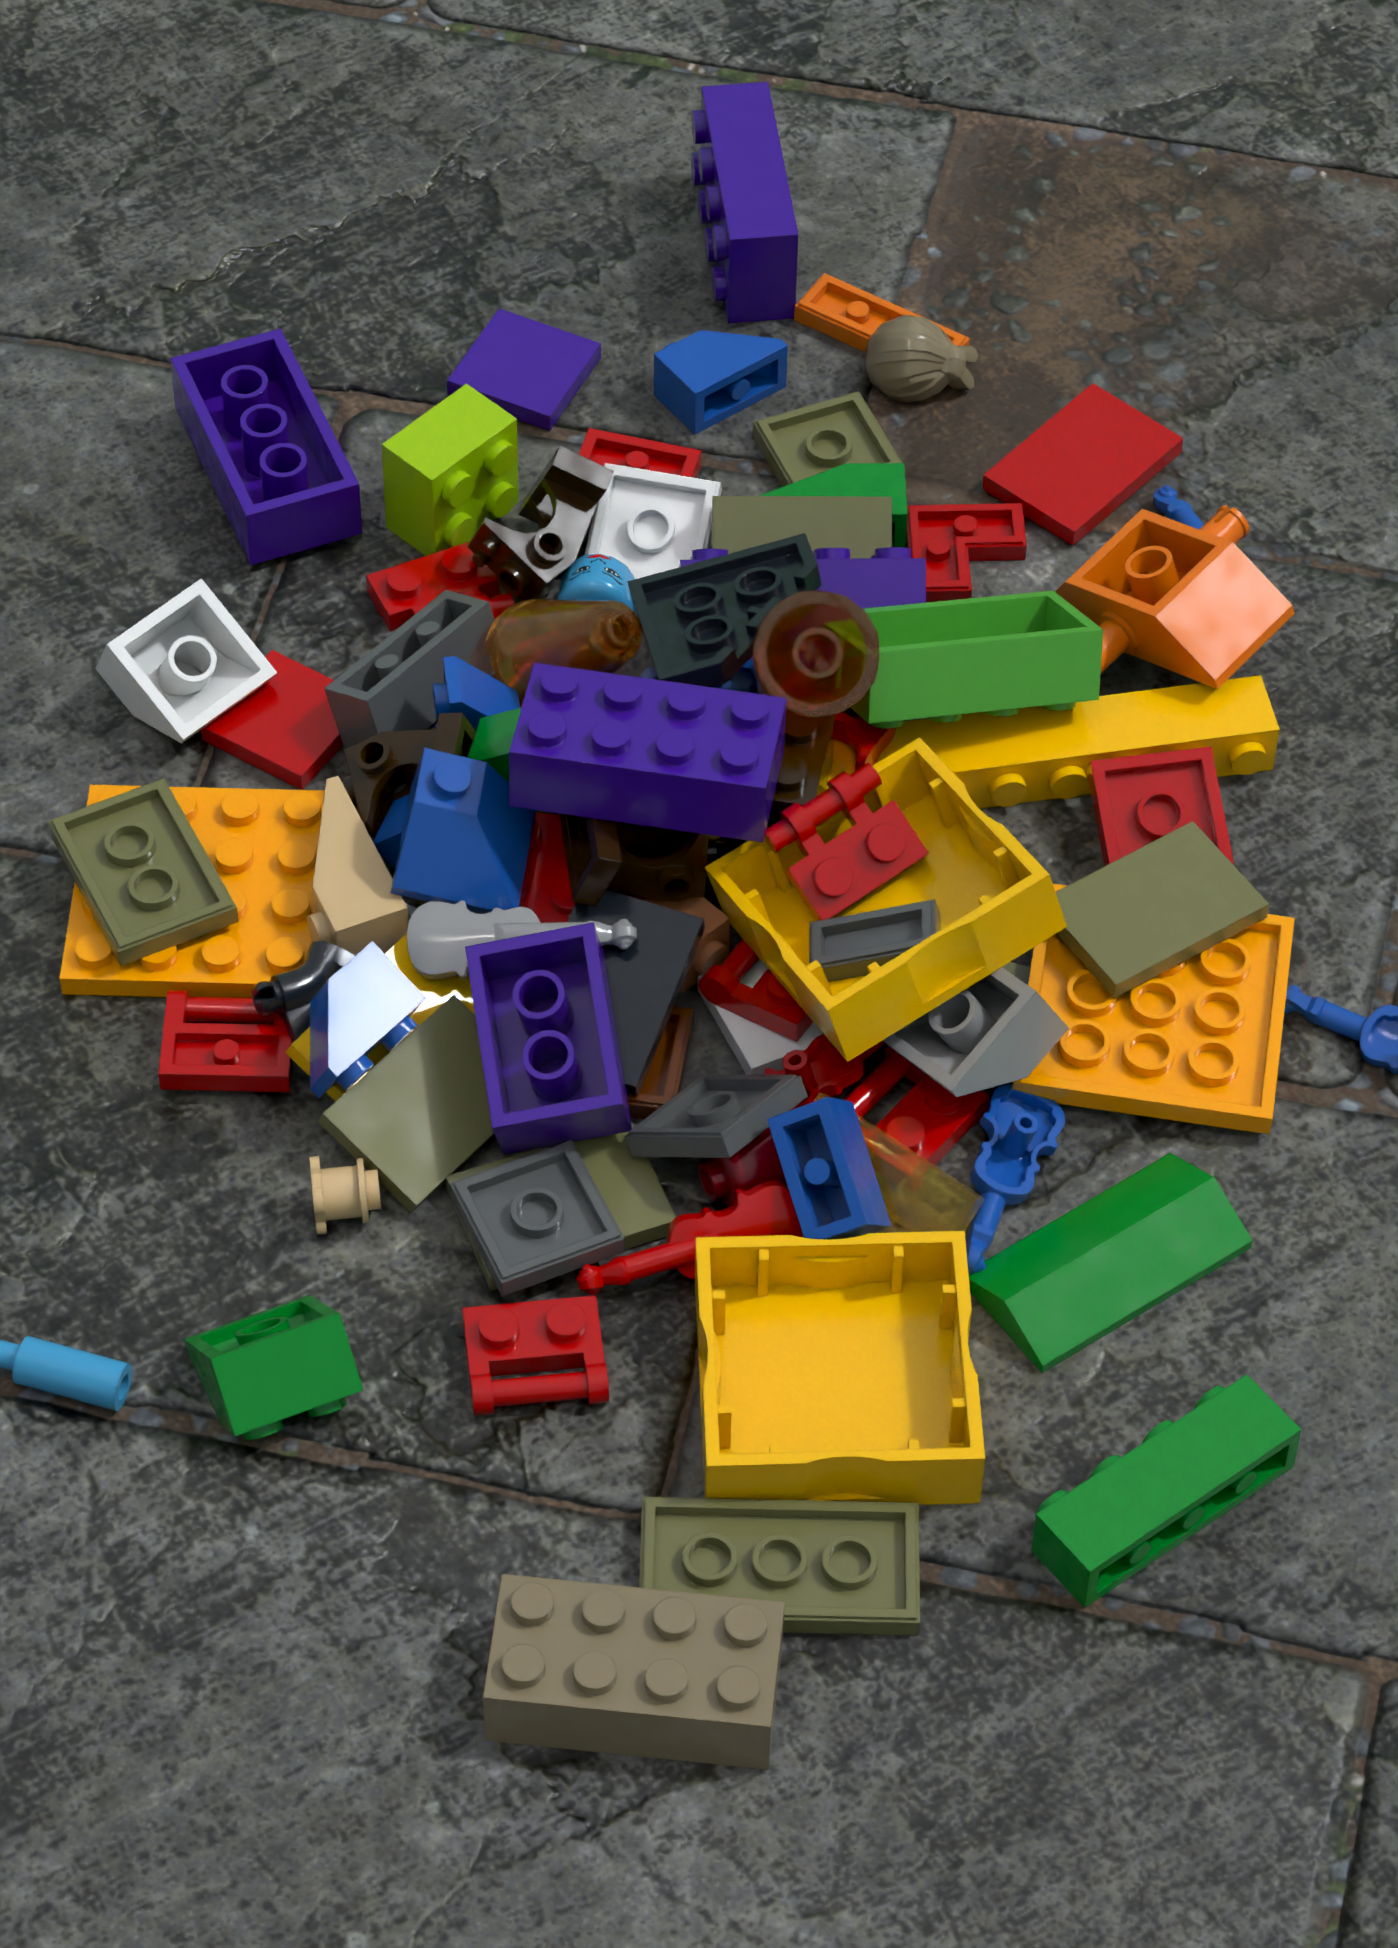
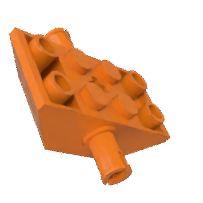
M1223 505L1200 529H1196L1141 509L1055 591L1103 629L1101 674L1122 653H1126L1218 689L1295 614L1292 604L1235 545L1250 532L1249 524L1241 512L1234 507L1229 510L1228 505Z

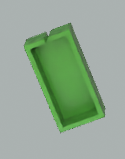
M1053 590L826 612L823 682L869 725L877 728H897L904 724V720L927 718L935 722H955L962 718V714L984 712L993 716H1012L1019 712V708L1035 706L1057 711L1069 710L1076 706V702L1099 700L1103 629Z

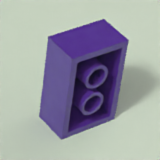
M594 922L465 946L491 1124L503 1154L554 1146L569 1140L575 1142L630 1131L632 1123L604 951Z

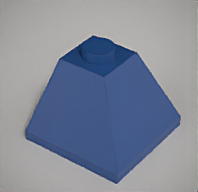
M424 748L410 788L390 893L426 902L436 901L457 904L462 900L466 902L467 909L470 912L478 914L492 912L494 908L508 910L519 907L536 810L509 806V783L487 762Z

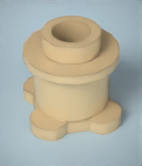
M309 1157L317 1235L327 1234L326 1221L362 1217L363 1223H369L368 1210L381 1209L378 1170L364 1171L363 1158L356 1159L357 1165L321 1169L320 1157Z

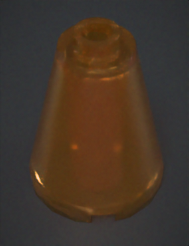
M827 591L797 592L777 603L766 614L759 625L753 646V661L757 677L768 695L787 698L786 710L805 717H828L839 714L859 702L875 682L879 664L880 646L878 632L865 610L844 595ZM799 655L807 659L809 669L802 664Z
M530 599L506 608L492 622L485 641V656L491 654L494 674L490 676L518 691L521 708L534 663L614 674L639 650L642 631L635 613L627 605L619 601Z

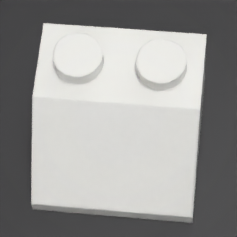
M202 578L109 642L95 668L134 717L181 744L277 675V671Z

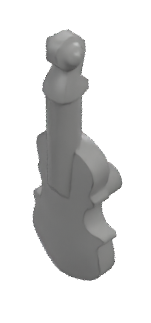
M462 900L457 904L430 901L419 906L412 914L407 929V947L412 965L422 977L435 980L456 976L460 980H465L468 973L465 946L594 922L602 946L614 945L625 950L637 940V929L627 919H620L613 925H606L596 921L541 923L536 914L526 907H515L508 910L494 908L492 912L476 914L470 912L467 909L466 902Z

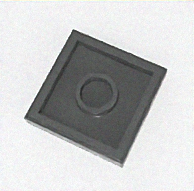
M795 1074L702 1075L628 1131L625 1139L632 1157L730 1158L769 1127L768 1118L790 1111L808 1096L801 1076H796Z
M572 1140L450 1183V1197L502 1297L577 1270L586 1264H593L625 1252V1238Z

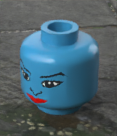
M590 554L575 559L573 565L563 574L560 581L555 606L558 619L569 625L577 639L581 641L603 643L620 637L629 627L634 611L627 581L635 579L634 575L624 563L611 556Z

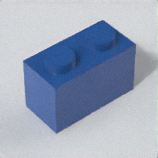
M825 1097L767 1119L804 1238L844 1239L876 1233L892 1227L852 1101Z

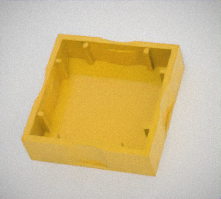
M920 737L873 765L882 780V785L863 797L872 813L894 800L929 854L832 918L935 899L941 917V930L881 967L876 962L868 965V975L828 982L822 966L817 960L809 964V923L815 922L816 919L785 874L788 868L805 858L795 842L778 853H774L765 840L764 842L747 841L705 867L721 909L730 918L732 927L847 1062L1067 927L1050 874L1003 824L988 817L976 806L970 798L965 784ZM840 811L817 826L816 830L824 844L851 828L852 825L844 813Z
M965 1231L868 1233L851 1238L832 1240L810 1239L793 1235L696 1237L695 1302L705 1498L919 1503V1505L972 1504L981 1502L985 1450L978 1375L974 1369L968 1346L972 1307Z

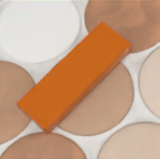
M826 273L799 300L794 310L795 321L863 352L866 351V345L870 336L882 323L903 315L922 317ZM933 322L948 335L954 345L969 346V337Z

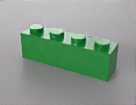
M1247 1374L1226 1388L1216 1386L1200 1398L1192 1411L1174 1423L1171 1420L1159 1423L1145 1436L1142 1444L1124 1456L1112 1455L1103 1460L1093 1470L1089 1479L1069 1492L1059 1490L1049 1496L1040 1505L1035 1515L1031 1551L1074 1598L1086 1608L1292 1469L1295 1464L1302 1429Z

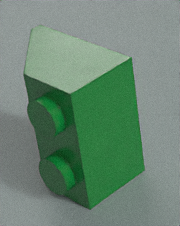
M311 1295L184 1339L187 1352L221 1426L234 1436L243 1434L246 1440L258 1439L276 1433L284 1427L282 1419L307 1411L308 1416L316 1417L340 1410L348 1404L346 1396L363 1391L340 1313Z

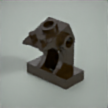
M559 446L526 495L519 512L520 516L537 523L539 531L521 533L485 518L467 546L475 554L472 556L474 564L480 568L486 565L495 573L497 581L505 591L511 595L518 596L531 607L560 583L563 574L575 562L597 503L607 491L614 471Z
M462 712L439 713L437 727L434 730L380 732L345 749L350 774L343 777V784L371 838L375 839L393 802L410 794L411 784L424 748L468 758L476 731ZM406 784L400 792L394 793L396 788H398L400 785Z
M559 813L573 902L597 907L607 888L670 902H680L688 898L705 896V867L717 860L716 841L720 840V836Z

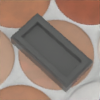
M935 899L810 922L809 964L817 960L821 964L828 982L868 975V965L876 962L881 967L941 930V917Z

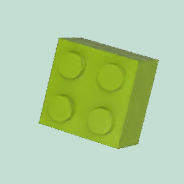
M467 383L382 444L386 528L425 556L469 542L485 518L494 521L496 518L504 517L519 502L517 418Z

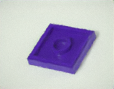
M499 308L448 378L447 395L450 396L467 383L518 420L551 431L601 359V343Z

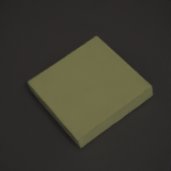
M859 391L753 421L752 436L782 487L845 463H902Z

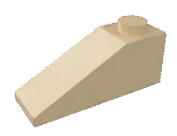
M339 776L326 779L313 879L315 913L307 916L309 931L313 942L325 941L339 946L355 956L372 941L385 954L407 933L409 923L408 908L401 895L390 893L393 879Z

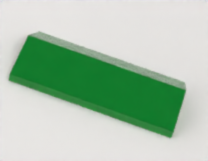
M1168 1153L985 1260L986 1268L984 1270L969 1275L970 1293L1037 1369L1044 1373L1252 1248L1253 1240L1215 1177L1176 1155Z

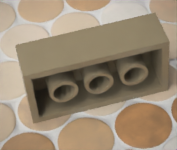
M502 1574L483 1693L485 1741L769 1770L783 1645L785 1602Z

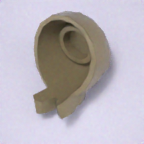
M903 315L882 323L870 336L866 345L864 366L870 382L880 392L891 400L909 403L925 400L939 393L948 384L954 390H971L974 388V378L967 369L966 363L976 362L979 355L976 348L971 345H954L948 335L928 319Z

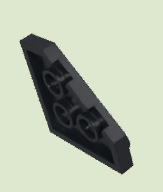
M805 533L627 581L632 603L657 679L705 687L726 683L822 585L818 564Z

